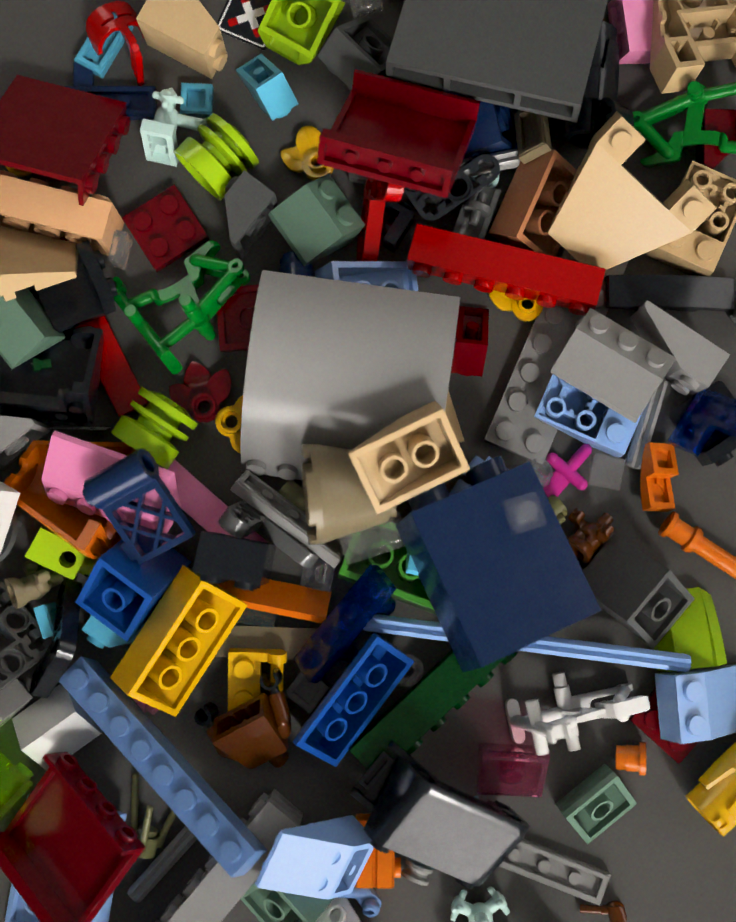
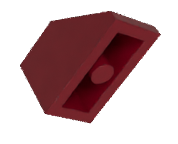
M704 109L701 130L723 132L727 135L728 140L736 141V110ZM696 145V162L711 169H715L731 154L722 153L719 150V146Z
M459 306L451 373L482 377L488 349L489 309Z

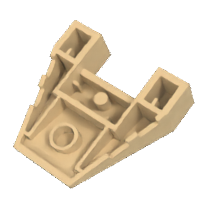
M653 0L650 71L661 94L687 91L688 84L696 80L705 66L704 62L732 59L736 67V0Z
M617 111L593 136L585 157L574 175L572 184L547 231L578 262L605 268L606 270L691 234L717 209L688 179L663 203L637 180L622 164L646 139Z
M0 226V297L3 296L6 302L17 298L16 291L33 285L35 290L38 291L76 278L78 263L77 243Z

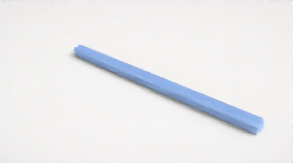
M366 613L363 617L362 628L365 631L449 642L440 622ZM547 636L517 650L679 672H689L691 667V656L688 654Z

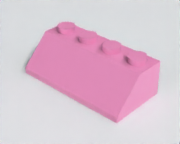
M54 431L51 435L41 479L47 497L56 504H68L76 507L86 515L95 514L109 521L102 509L89 505L84 499V481L125 458L127 455ZM158 467L160 478L181 508L174 472ZM154 488L146 493L144 504L161 509L163 500ZM124 506L116 510L123 521L134 524L136 510ZM142 512L140 526L157 530L159 516ZM165 518L162 532L168 533L174 521Z

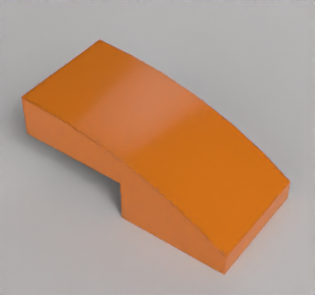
M654 442L645 444L640 474L642 511L668 512L675 509L670 478L679 475L674 444Z

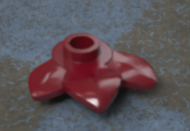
M192 361L185 372L184 384L169 386L170 398L185 410H188L196 421L201 423L211 422L216 419V415L220 411V403L230 395L231 376L227 369L220 370L211 376L204 366L196 361ZM203 402L210 403V410L206 413H202L199 410V406Z

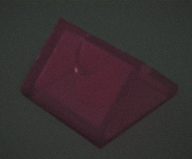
M479 743L477 794L542 798L550 754L537 756L533 745Z

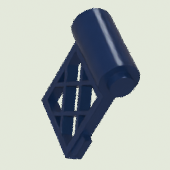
M138 449L84 481V499L89 505L103 510L124 541L120 546L131 562L137 560L139 565L196 534L195 529L160 478L156 461L145 449ZM154 488L163 500L161 509L144 504L146 493ZM122 506L136 510L134 524L123 521L116 510ZM142 512L159 516L157 530L140 526ZM165 518L176 521L183 532L177 536L162 532ZM138 533L155 538L153 549L144 553L137 542Z

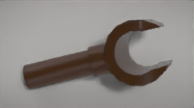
M611 901L601 906L580 904V913L608 914L610 922H627L625 907L620 901Z

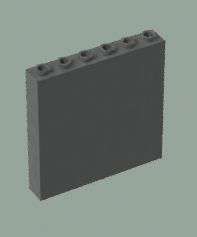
M404 0L386 60V77L473 100L577 123L608 0Z

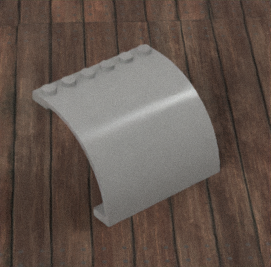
M262 270L251 327L244 382L240 440L241 472L249 470L255 476L268 475L281 477L285 480H302V463H308V458H304L301 453L302 444H321L352 450L402 416L433 401H436L445 411L460 297Z

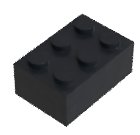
M201 531L192 572L201 574L200 580L220 584V582L224 583L228 582V580L235 581L234 587L254 591V589L260 588L261 585L269 583L276 546L246 538L239 539L231 535Z

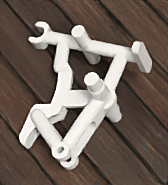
M565 672L552 674L556 708L541 711L539 700L531 699L525 701L528 715L521 716L517 700L509 698L505 701V711L512 741L521 744L525 741L524 730L531 732L537 756L548 754V743H557L556 740L561 738L566 739L568 751L580 750L578 738L580 734L577 723L599 718L618 719L620 722H625L629 719L630 715L650 709L648 696L640 695L627 698L630 692L633 691L632 683L619 684L616 687L571 696ZM615 695L613 700L594 703L595 708L590 707L591 701L594 699Z

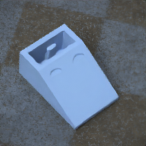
M554 374L550 378L534 415L535 418L567 435L616 458L625 455L640 420L639 417L636 423L630 421Z
M353 815L285 828L276 835L271 851L262 864V870L255 885L257 888L327 900L350 894L374 849L370 844L372 839L368 837L363 830L362 824Z

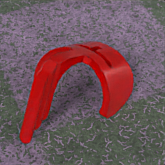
M112 1L95 9L87 18L86 32L96 54L101 55L103 54L102 48L107 37L114 31H120L130 51L131 67L137 78V84L142 86L144 84L142 54L136 38L128 28V26H137L142 34L136 20L138 14L127 2Z

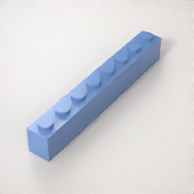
M81 656L61 676L59 682L231 878L244 876L266 853L267 849L138 705L118 687L97 660Z

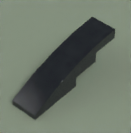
M687 275L605 276L606 308L637 310L648 300L663 311L695 312L698 310L728 312L735 310L734 278Z

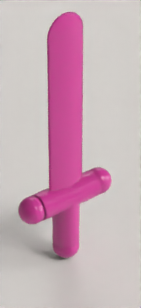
M589 444L581 445L567 462L556 453L547 455V463L555 469L554 473L542 485L547 498L551 495L558 497L569 483L576 486L578 490H585L587 488V480L576 470L592 453V447Z

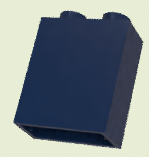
M502 456L487 460L465 472L471 487L449 495L443 482L408 499L413 512H410L395 525L408 554L413 559L418 576L462 672L482 668L601 611L530 461L508 470Z

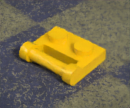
M229 648L228 712L261 694L260 677L262 675V662L271 664L270 682L275 683L273 676L274 668L280 669L283 675L284 664L287 662V651L282 649ZM283 678L278 685L280 692H283Z

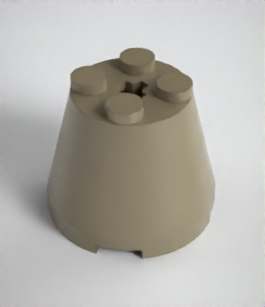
M321 444L301 445L302 456L308 458V463H302V481L306 522L308 527L313 526V529L307 530L309 545L324 544L387 523L389 517H396V506L379 514L376 513L347 453L350 451L349 449Z

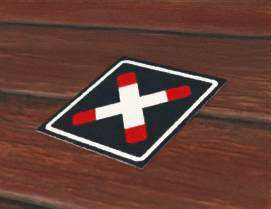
M227 0L217 22L221 32L265 51L266 45L258 34V28L271 0Z

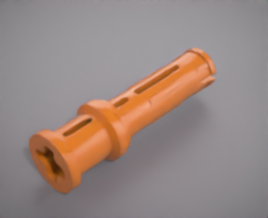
M673 511L666 517L659 528V536L669 537L681 545L682 551L688 553L693 551L736 579V557L703 536L704 532L700 527H692L681 520L677 512Z

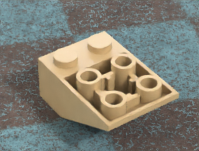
M692 161L681 184L688 179L717 209L691 234L647 252L646 256L691 276H710L717 266L736 223V179Z

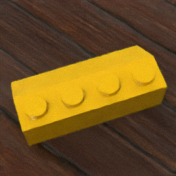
M185 565L181 567L110 677L127 696L175 717L248 606L245 602L217 584L200 580L201 574L192 572L193 570Z

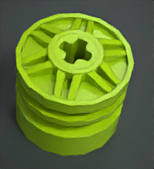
M211 113L206 120L212 130L203 124L197 127L204 142L201 144L192 137H187L173 152L194 179L212 196L221 201L227 193L225 188L232 179L229 172L232 170L240 176L244 170L247 171L243 163L249 168L254 169L259 164V160L250 148L248 141L233 125L227 123L217 114Z
M141 387L138 394L147 399L149 403L144 408L132 400L130 405L140 414L139 418L135 420L129 416L122 415L111 433L136 451L141 448L147 450L158 465L168 470L179 453L177 448L169 442L170 439L174 436L180 440L187 441L189 437L179 431L178 427L183 423L190 429L195 430L198 423L192 420L183 407L160 392H154Z

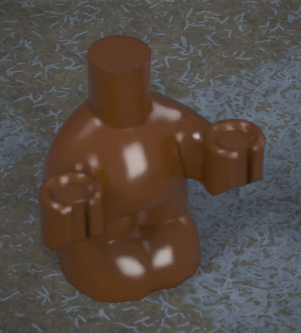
M575 508L568 518L578 531L574 535L568 536L567 540L577 560L587 564L592 559L595 551L602 546L603 542L609 540L610 535L614 531V527L610 525L614 519L610 514L604 512L596 522H588L584 520L585 513Z

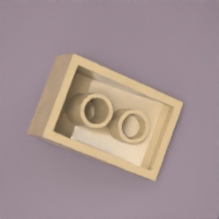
M436 401L402 416L347 452L377 514L470 470L446 413Z

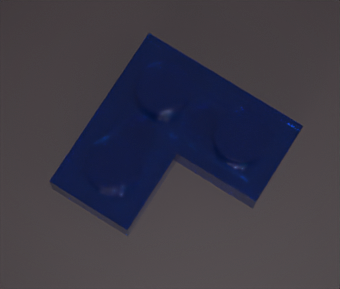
M708 389L698 392L668 441L676 448L699 456L714 430L736 438V399Z

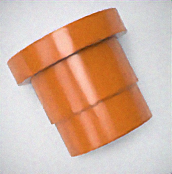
M639 742V745H616L615 769L638 772L639 775L646 776V742Z

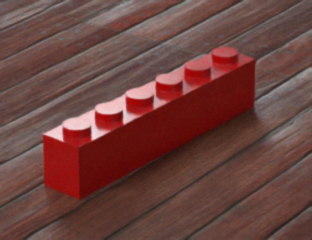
M418 223L416 224L407 257L408 269L412 270V273L424 278H429L431 275L441 277L443 281L452 285L466 283L474 285L476 290L485 293H491L495 290L505 293L506 297L514 300L528 298L536 300L538 305L547 308H554L555 306L568 308L570 313L585 316L590 308L595 310L606 271L605 268Z

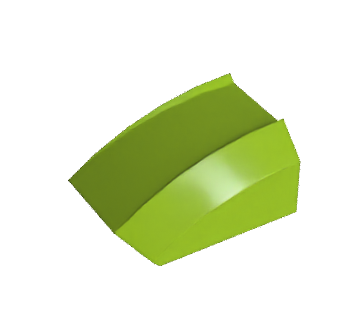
M271 0L258 28V34L267 48L297 65L311 63L326 41L346 2L342 0Z
M700 587L687 588L688 592L694 597L693 602L655 646L654 650L690 655V670L727 664L722 633L711 594ZM657 669V670H659V671H661V672H679V671H671V670Z

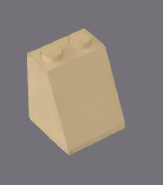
M146 0L136 20L148 46L211 79L216 71L220 72L224 68L228 55L226 54L220 27L199 0Z

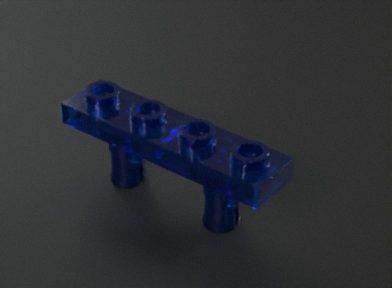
M371 564L293 658L308 682L318 683L337 659L347 662L352 661L357 653L356 646L352 645V641L376 613L390 615L394 612L396 602L394 599H391V595L397 588L380 566Z

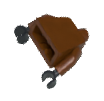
M273 669L275 683L267 679L266 672L260 677V685L265 690H269L270 696L262 693L217 717L219 713L218 708L212 702L205 704L204 710L200 708L196 711L194 716L195 722L200 726H207L208 730L206 733L220 757L237 761L248 769H254L267 761L275 768H279L287 762L289 755L286 750L288 749V737L292 732L291 714L285 694L280 692L278 687L283 678L280 669Z

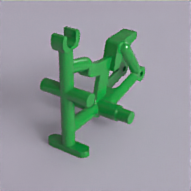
M692 81L688 84L686 93L642 112L634 111V128L657 151V153L649 157L640 159L641 164L646 168L677 163L682 158L683 147L691 145L719 146V150L722 153L736 154V141L728 140L725 133L701 130L704 109L707 108L708 101L736 95V82L707 88L698 81ZM687 110L685 129L674 132L669 142L652 126V124Z
M214 240L208 241L184 260L188 275L165 289L158 291L152 288L129 299L126 296L127 287L119 277L115 276L113 278L117 284L116 289L118 295L114 296V302L117 303L172 374H178L183 366L169 348L194 329L204 336L206 340H213L216 337V332L210 322L211 318L240 286L247 285L251 279L249 272L245 269L240 259L235 258L230 261L214 257L221 249L220 244ZM204 276L219 277V280L200 300L196 290L204 284ZM180 297L179 303L186 315V320L160 338L138 311V308L153 301L156 305L161 306Z

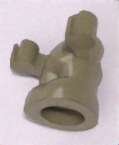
M28 560L22 564L26 577L20 579L8 577L4 579L12 605L15 609H19L31 600L43 598L45 594L50 592L52 587L60 585L64 578L56 572L50 574L46 569L37 571V563Z

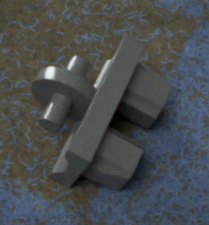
M471 180L473 187L478 184V182ZM486 186L465 200L453 232L484 239L501 190Z

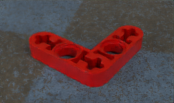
M369 177L366 178L361 220L365 226L358 236L357 261H377L385 202H399L403 196L404 187Z

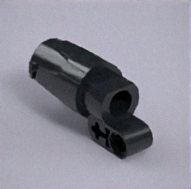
M602 21L577 123L562 120L561 138L581 149H588L593 136L616 111L634 127L632 111L617 102L619 44L617 43V29L608 22Z

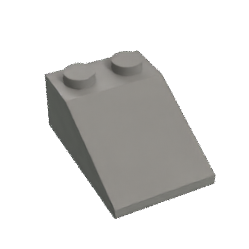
M648 300L634 311L630 317L643 339L676 357L665 378L672 382L671 387L683 395H688V393L694 395L708 388L730 356L729 353Z

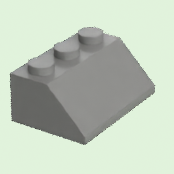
M590 308L573 332L550 373L636 423L673 365L676 357Z

